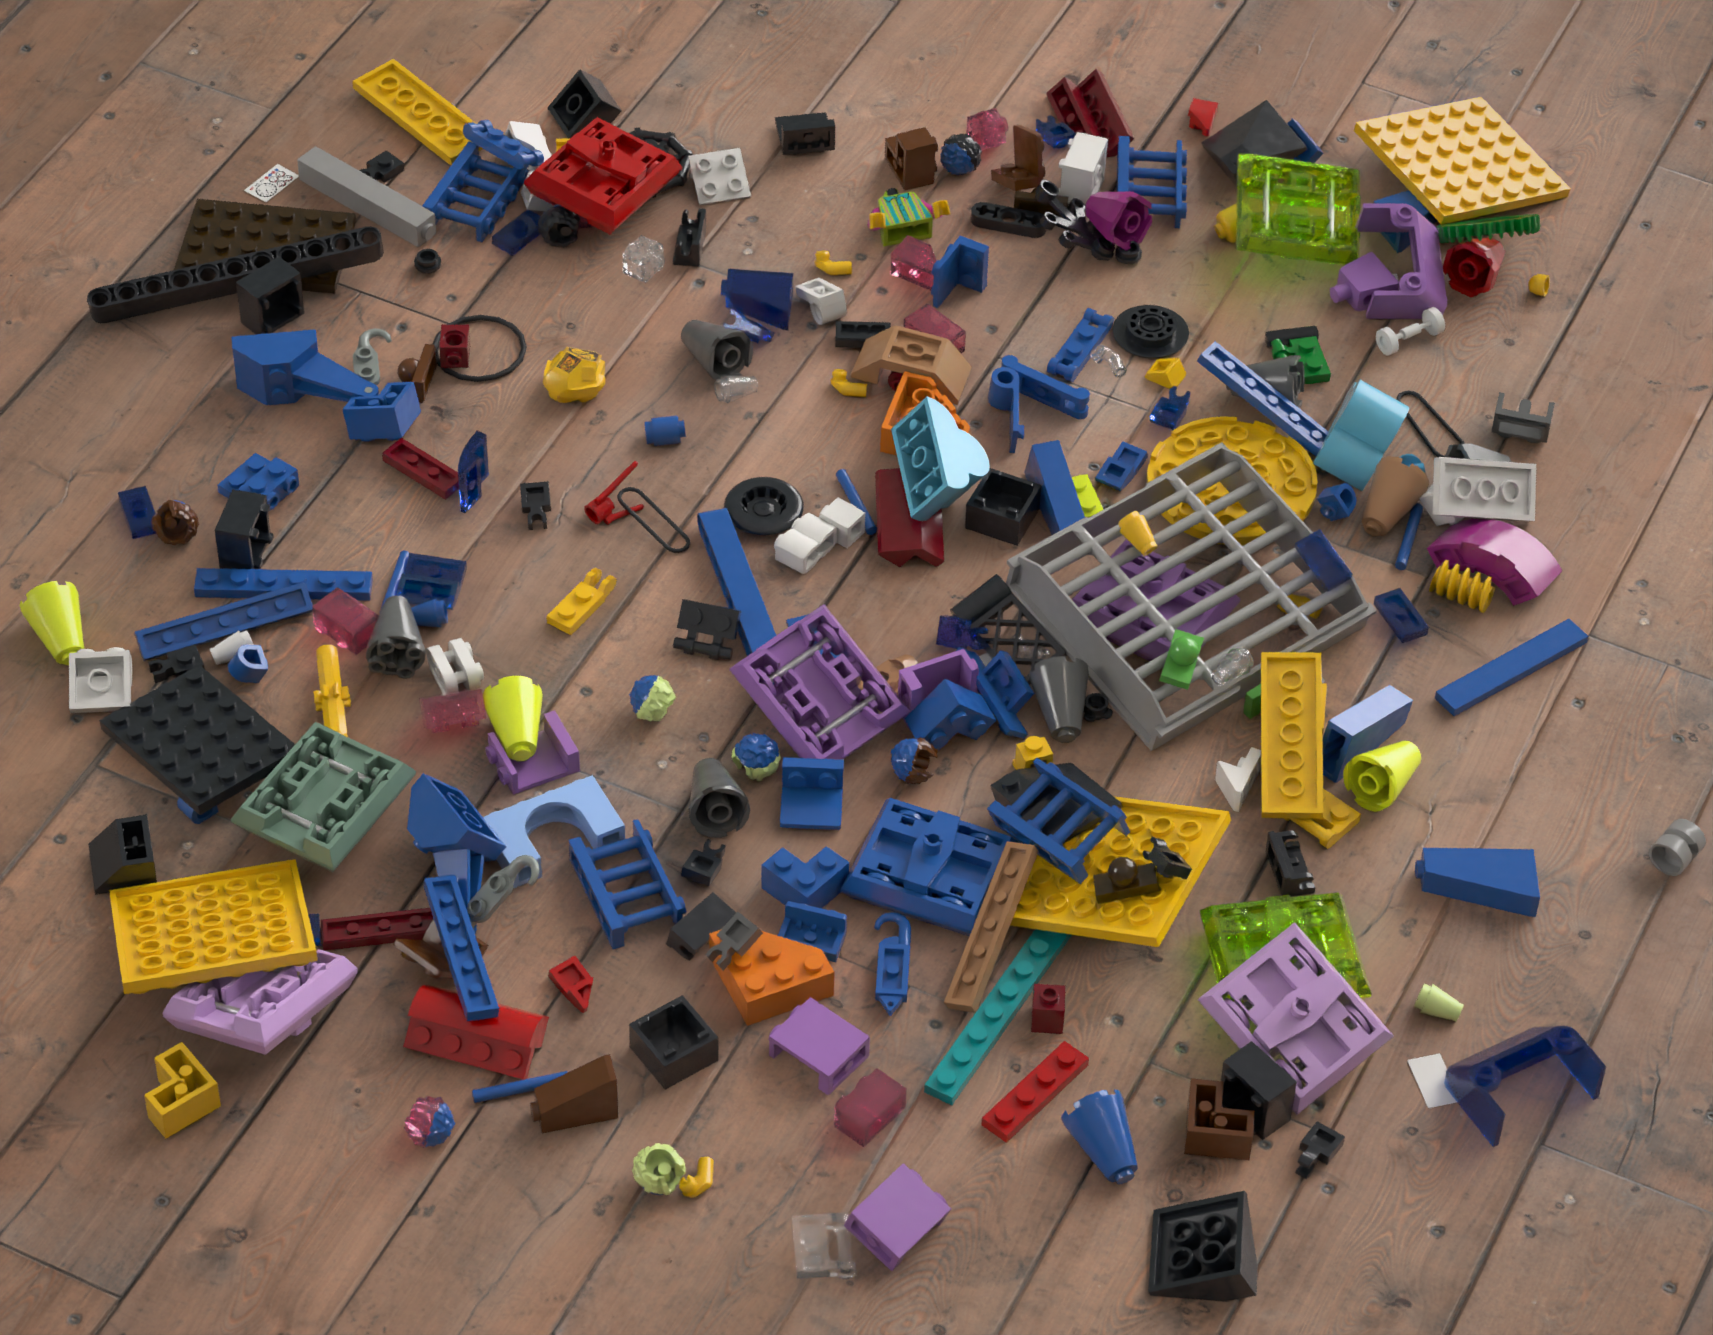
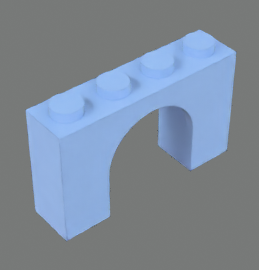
M593 775L576 780L555 790H549L542 795L521 801L516 805L492 812L483 817L507 846L496 859L500 867L503 869L509 866L517 857L529 855L535 858L539 864L538 879L542 878L541 857L528 837L533 830L543 824L550 822L572 824L584 833L593 849L625 839V825ZM529 866L523 867L517 874L513 888L528 883L531 877V868Z

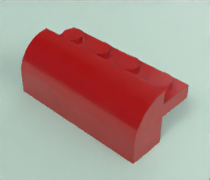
M422 985L415 994L408 1012V1016L411 1018L403 1047L512 1077L527 1079L535 1048L542 1047L549 1017L498 1003V1017L466 1021L457 992L432 985Z

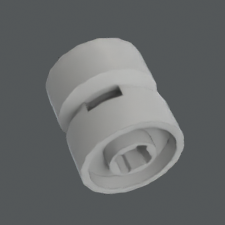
M1687 819L1674 820L1649 849L1650 859L1661 872L1671 876L1680 875L1692 859L1704 848L1706 838L1701 829Z

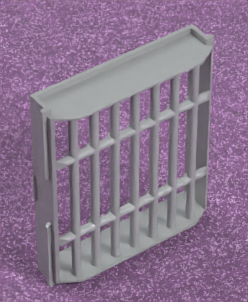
M1223 442L1146 483L1144 488L1089 518L1084 517L1007 560V565L1010 569L1006 584L1013 594L1063 648L1073 662H1075V658H1078L1087 663L1089 681L1101 694L1107 697L1109 704L1151 751L1244 698L1247 691L1261 684V663L1224 685L1212 672L1213 670L1291 625H1299L1308 636L1281 652L1321 653L1365 627L1368 618L1377 612L1370 602H1366L1352 574L1242 455L1229 450ZM1220 481L1230 493L1205 506L1196 494ZM1238 501L1248 513L1223 526L1214 514ZM1181 502L1188 503L1195 512L1154 534L1153 537L1158 546L1200 522L1206 523L1213 531L1211 534L1132 578H1129L1120 567L1141 556V552L1133 546L1111 558L1102 548V546L1122 536L1118 523L1129 513L1138 511L1140 515H1144L1146 521H1149ZM1257 522L1266 533L1242 546L1232 536L1243 528ZM1273 542L1285 552L1263 566H1260L1251 556ZM1217 543H1224L1231 551L1230 554L1150 599H1147L1138 589V587ZM1086 555H1093L1101 563L1061 587L1051 577V574ZM1294 562L1303 574L1279 587L1269 575ZM1236 563L1243 564L1250 571L1249 574L1168 620L1156 609ZM1105 575L1112 576L1119 584L1080 607L1069 597V595ZM1312 582L1322 594L1297 607L1288 596ZM1255 583L1261 584L1269 593L1198 633L1197 636L1204 638L1202 645L1273 604L1280 605L1288 614L1205 662L1198 656L1190 684L1198 679L1204 680L1213 691L1166 718L1158 702L1182 688L1165 684L1152 691L1142 679L1164 667L1168 651L1136 670H1133L1124 658L1160 637L1167 638L1171 642L1176 628ZM1122 596H1130L1137 604L1136 607L1098 628L1087 617ZM1331 603L1342 616L1317 630L1307 616ZM1142 616L1148 617L1156 625V627L1117 649L1105 638Z

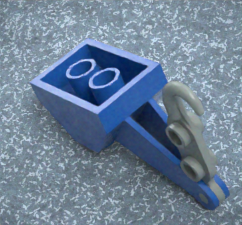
M374 328L363 332L359 337L358 347L353 354V373L318 352L316 329L232 336L237 389L265 405L296 403L305 394L348 402L355 396H378L379 389L376 386L380 382L378 354L370 345L369 340L380 336L390 343L392 339L390 334L382 329Z
M424 773L411 787L407 830L415 839L413 844L426 854L429 851L433 853L438 877L456 876L474 933L476 934L477 923L487 921L511 894L517 874L523 867L529 866L531 868V877L528 884L530 886L534 885L539 876V864L532 856H519L509 866L492 874L481 887L484 862L495 861L507 846L461 790Z

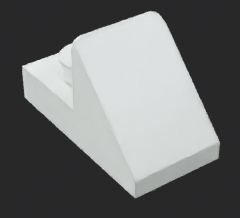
M1251 747L1246 758L1241 757L1237 766L1223 761L1217 762L1216 782L1232 810L1239 812L1260 771L1261 750Z

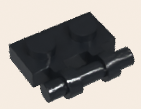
M682 599L677 628L688 630L686 639L675 637L673 648L684 650L685 654L693 655L694 653L709 655V658L719 660L720 658L731 660L733 648L723 647L724 638L736 639L741 610ZM699 633L713 635L712 644L697 641Z

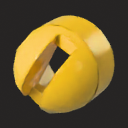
M1537 274L1531 277L1528 282L1529 290L1538 296L1545 297L1550 286V276Z

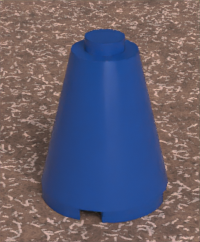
M1114 1089V1094L1109 1095L1107 1090H1101L1076 1101L1073 1104L1075 1110L1069 1115L1065 1111L1061 1116L1065 1128L1109 1182L1123 1184L1133 1179L1138 1165L1124 1100L1120 1091Z

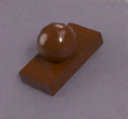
M431 344L424 345L420 360L407 358L399 364L397 370L398 377L402 382H414L419 403L425 401L437 367L436 347Z

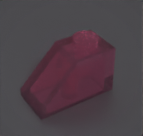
M907 235L891 253L890 274L931 291L934 284L932 268L937 261L931 245Z

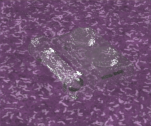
M829 1213L792 1216L797 1279L835 1276L841 1279H851L857 1275L856 1263L852 1261L849 1230L844 1227L849 1214ZM827 1229L836 1231L839 1260L830 1261Z

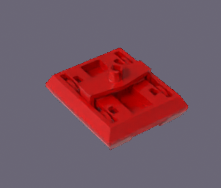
M596 117L524 180V185L532 195L553 206L556 204L563 206L586 218L588 224L610 235L682 170V166L674 156Z

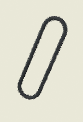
M627 487L619 491L617 499L620 505L665 549L670 552L681 553L689 548V537L641 490ZM628 491L638 493L686 540V545L680 549L667 545L623 502L622 494Z

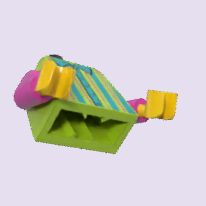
M890 188L884 192L883 197L878 199V208L873 209L872 213L869 214L867 225L871 231L880 229L883 247L932 238L933 220L939 219L942 215H950V209L947 200L936 201L931 206L925 201L920 200L914 192L899 194L897 189Z

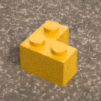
M183 1042L154 1058L158 1081L161 1085L144 1094L148 1118L165 1139L221 1107L218 1083Z

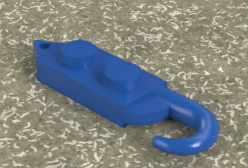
M894 912L879 916L874 925L875 930H879L885 922H895L899 926V936L883 939L879 943L875 1001H880L889 1016L896 1011L902 1002H907L911 925L909 920L905 916Z

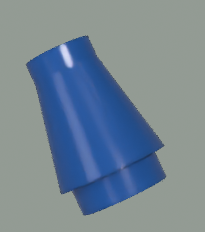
M435 598L411 607L417 626L441 627V624L448 623L447 608L444 600L438 601Z

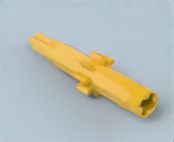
M323 645L316 650L320 691H313L316 711L323 712L324 726L348 737L344 707H351L348 686L342 687L337 648L333 645Z

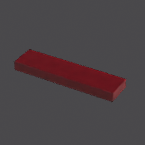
M421 908L321 919L323 951L394 943L396 939L422 940L433 920L431 909Z

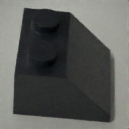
M581 69L578 70L547 107L567 138L573 137L577 132L579 133L596 117L611 124L622 111L602 81Z

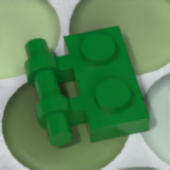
M1316 336L1290 339L1289 347L1283 345L1280 339H1275L1271 342L1273 359L1292 355L1301 356L1298 362H1303L1304 385L1330 382L1331 372Z

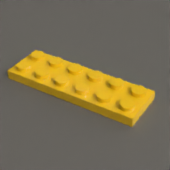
M395 59L353 80V89L450 166L470 141L463 134V126L474 121Z
M1261 652V818L1323 819L1321 653Z

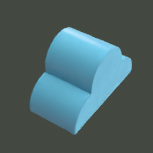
M1361 379L1358 382H1354L1313 464L1363 491L1372 477L1376 465L1401 427L1410 407Z
M930 397L922 400L891 428L910 516L915 520L926 521L941 508L949 507L989 471V459L980 443L967 432L958 429L950 412L941 403Z

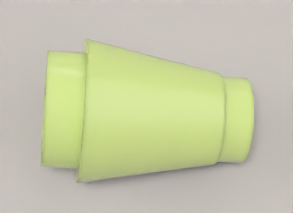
M1425 983L1414 1007L1421 1009L1420 1013L1448 1020L1451 1019L1457 1022L1464 1004L1459 1003L1434 984L1429 986Z

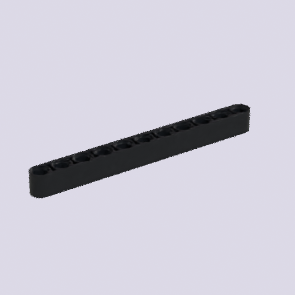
M372 226L349 230L98 287L88 293L87 303L91 317L97 323L102 324L236 294L237 281L278 257H281L300 272L301 279L376 262L384 254L380 231Z

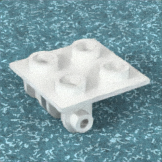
M740 148L688 156L691 167L689 168V176L694 180L699 205L751 197Z

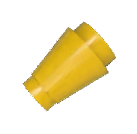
M1134 511L1119 521L1120 533L1143 556H1147L1157 549L1158 545L1155 543L1144 515Z

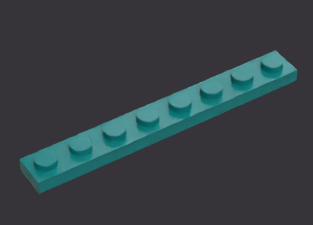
M1034 930L924 1084V1093L949 1105L954 1104L1033 992L1034 984L1040 982L1071 938V934Z

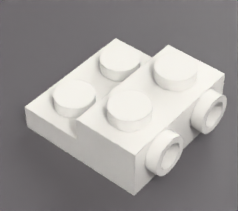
M113 647L107 649V651L95 652L92 649H80L77 653H69L70 713L116 711L122 707H130L132 657L129 650Z

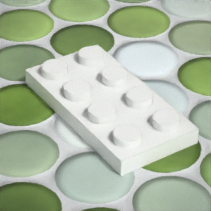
M1447 457L1434 458L1433 515L1535 521L1536 464Z

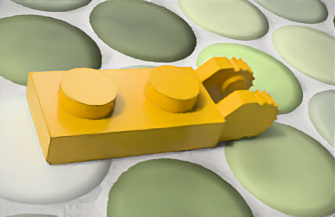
M596 567L591 569L586 574L584 581H581L546 616L547 623L572 635L605 602V598L616 585V578L608 575L600 583L599 588L596 589L594 587L601 579L602 571Z

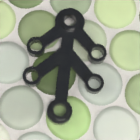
M1042 180L1035 189L1036 200L1044 205L1049 203L1063 218L1051 212H1045L1040 219L1041 225L1048 230H1053L1055 226L1066 229L1058 239L1063 247L1070 249L1073 245H1077L1091 250V254L1098 260H1110L1114 255L1115 245L1108 241L1090 220L1086 222L1085 204L1081 200L1073 198L1066 208L1056 198L1059 194L1058 187L1051 181Z

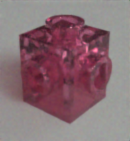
M996 107L967 117L966 134L970 135L980 145L981 151L1006 143V132L1009 131L1008 122L1004 116H1000Z

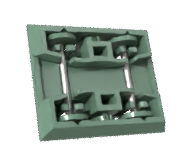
M315 722L231 818V822L251 834L334 872L416 775V771L397 759Z

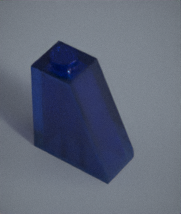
M728 269L727 280L722 279L721 296H726L727 308L779 329L789 330L794 273Z

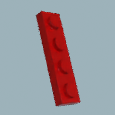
M1063 1041L982 1117V1126L1007 1143L1088 1066L1089 1057L1066 1041Z

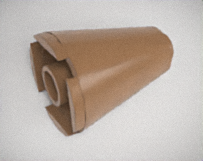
M1387 456L1381 458L1376 465L1361 521L1368 534L1376 537L1386 535L1420 501L1419 498L1428 490L1429 479L1415 464L1412 463L1409 467L1401 463L1403 461L1402 458Z

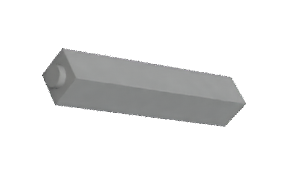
M315 146L297 159L299 180L411 244L420 247L436 234L435 213Z

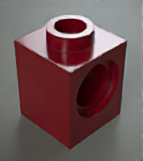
M441 324L439 345L441 368H469L471 346L469 325Z
M1034 984L1031 1032L1063 1034L1066 986Z

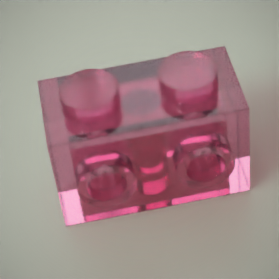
M478 687L419 698L423 726L426 729H432V733L450 730L449 725L461 723L462 728L480 725L479 720L487 718L482 689Z

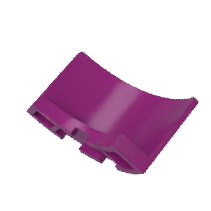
M1493 519L1462 520L1451 525L1427 548L1436 568L1441 566L1447 559L1449 560L1448 569L1450 570L1456 564H1459V571H1465L1469 568L1472 573L1478 571L1492 577V582L1507 595L1513 606L1538 597L1562 572L1557 560L1536 538L1514 525Z

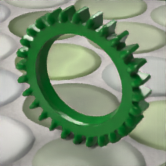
M1539 214L1474 219L1436 226L1440 243H1455L1456 238L1459 243H1462L1463 237H1467V240L1471 242L1472 236H1477L1478 240L1481 241L1482 235H1488L1489 239L1492 240L1493 234H1499V237L1502 239L1503 233H1508L1510 237H1513L1514 231L1519 236H1522L1523 232L1529 235L1530 233H1538L1541 227Z

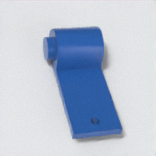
M1000 367L992 372L988 402L996 409L1010 411L1009 453H1015L1017 439H1024V425H1019V375L1011 368Z

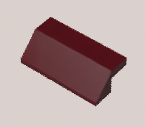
M1098 69L1089 74L1079 85L1063 77L1046 93L1068 141L1071 138L1074 139L1077 132L1108 139L1107 158L1117 155L1119 136H1130L1129 144L1135 139L1103 73Z
M900 468L876 471L878 555L898 567L904 565L914 555L935 567L941 565L944 562L942 508L926 521L911 518Z

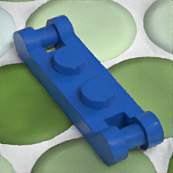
M489 120L479 121L478 124L474 122L467 123L463 126L465 138L519 170L526 169L529 165L536 167L544 163V155L540 150L531 151L521 145L520 141L509 138L501 130L494 129Z
M1087 308L1082 320L1055 357L1050 359L1047 373L1054 376L1060 374L1064 376L1065 380L1073 382L1111 330L1114 317L1107 314L1102 316L1097 314L1096 310Z
M1007 355L1002 358L1001 367L1011 368L1019 375V393L1076 419H1084L1088 416L1089 407L1087 403L1090 399V392L1087 389H1076L1019 363L1017 357L1013 355Z

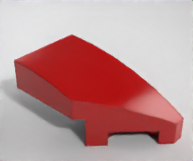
M1193 98L1188 116H1190L1189 127L1203 130L1202 135L1209 137L1213 121L1218 112L1219 103Z
M574 955L550 969L548 977L560 992L579 1011L584 1013L588 1009L594 977L590 976Z

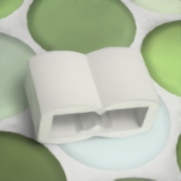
M811 513L797 518L790 530L777 537L774 543L775 560L802 574L809 572L818 560L824 557L836 544L837 527Z

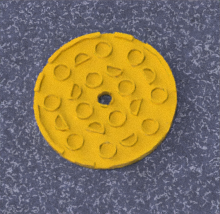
M1221 416L1192 421L1171 431V436L1163 442L1160 441L1151 454L1147 469V483L1223 442L1229 450L1242 455L1302 521L1309 515L1315 502L1318 483L1317 473L1307 451L1291 436L1286 438L1276 432V427L1254 420L1252 424L1237 421V417ZM1219 481L1199 492L1196 496L1206 506L1230 492ZM1237 501L1214 514V516L1225 526L1248 512ZM1181 502L1161 515L1169 523L1174 524L1195 511L1188 503ZM1200 522L1184 532L1202 539L1213 531L1206 523ZM1254 522L1232 536L1244 546L1266 532L1257 522Z

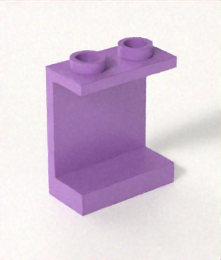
M964 649L901 669L899 670L898 696L911 712L944 679L978 693L976 686V677L979 675L978 665L974 659H970Z
M555 710L544 714V730L538 732L536 752L526 761L510 759L495 733H488L489 746L485 748L487 758L490 764H496L501 783L503 785L507 784L513 795L580 771L579 750Z
M811 997L802 1006H796L782 1025L775 1026L768 1038L769 1056L774 1059L785 1050L819 1073V1090L828 1096L869 1057L870 1036Z
M903 1163L851 1212L844 1227L888 1269L893 1271L901 1263L906 1253L936 1224L939 1226L945 1220L951 1208L947 1205L942 1195L933 1192L916 1171L909 1169Z

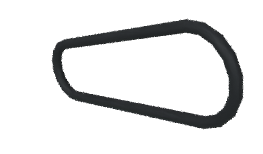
M1408 390L1398 394L1396 397L1398 401L1404 395L1416 396L1460 444H1465L1460 436L1419 393ZM1407 413L1406 417L1432 453L1437 457H1444V455L1435 450L1411 415Z

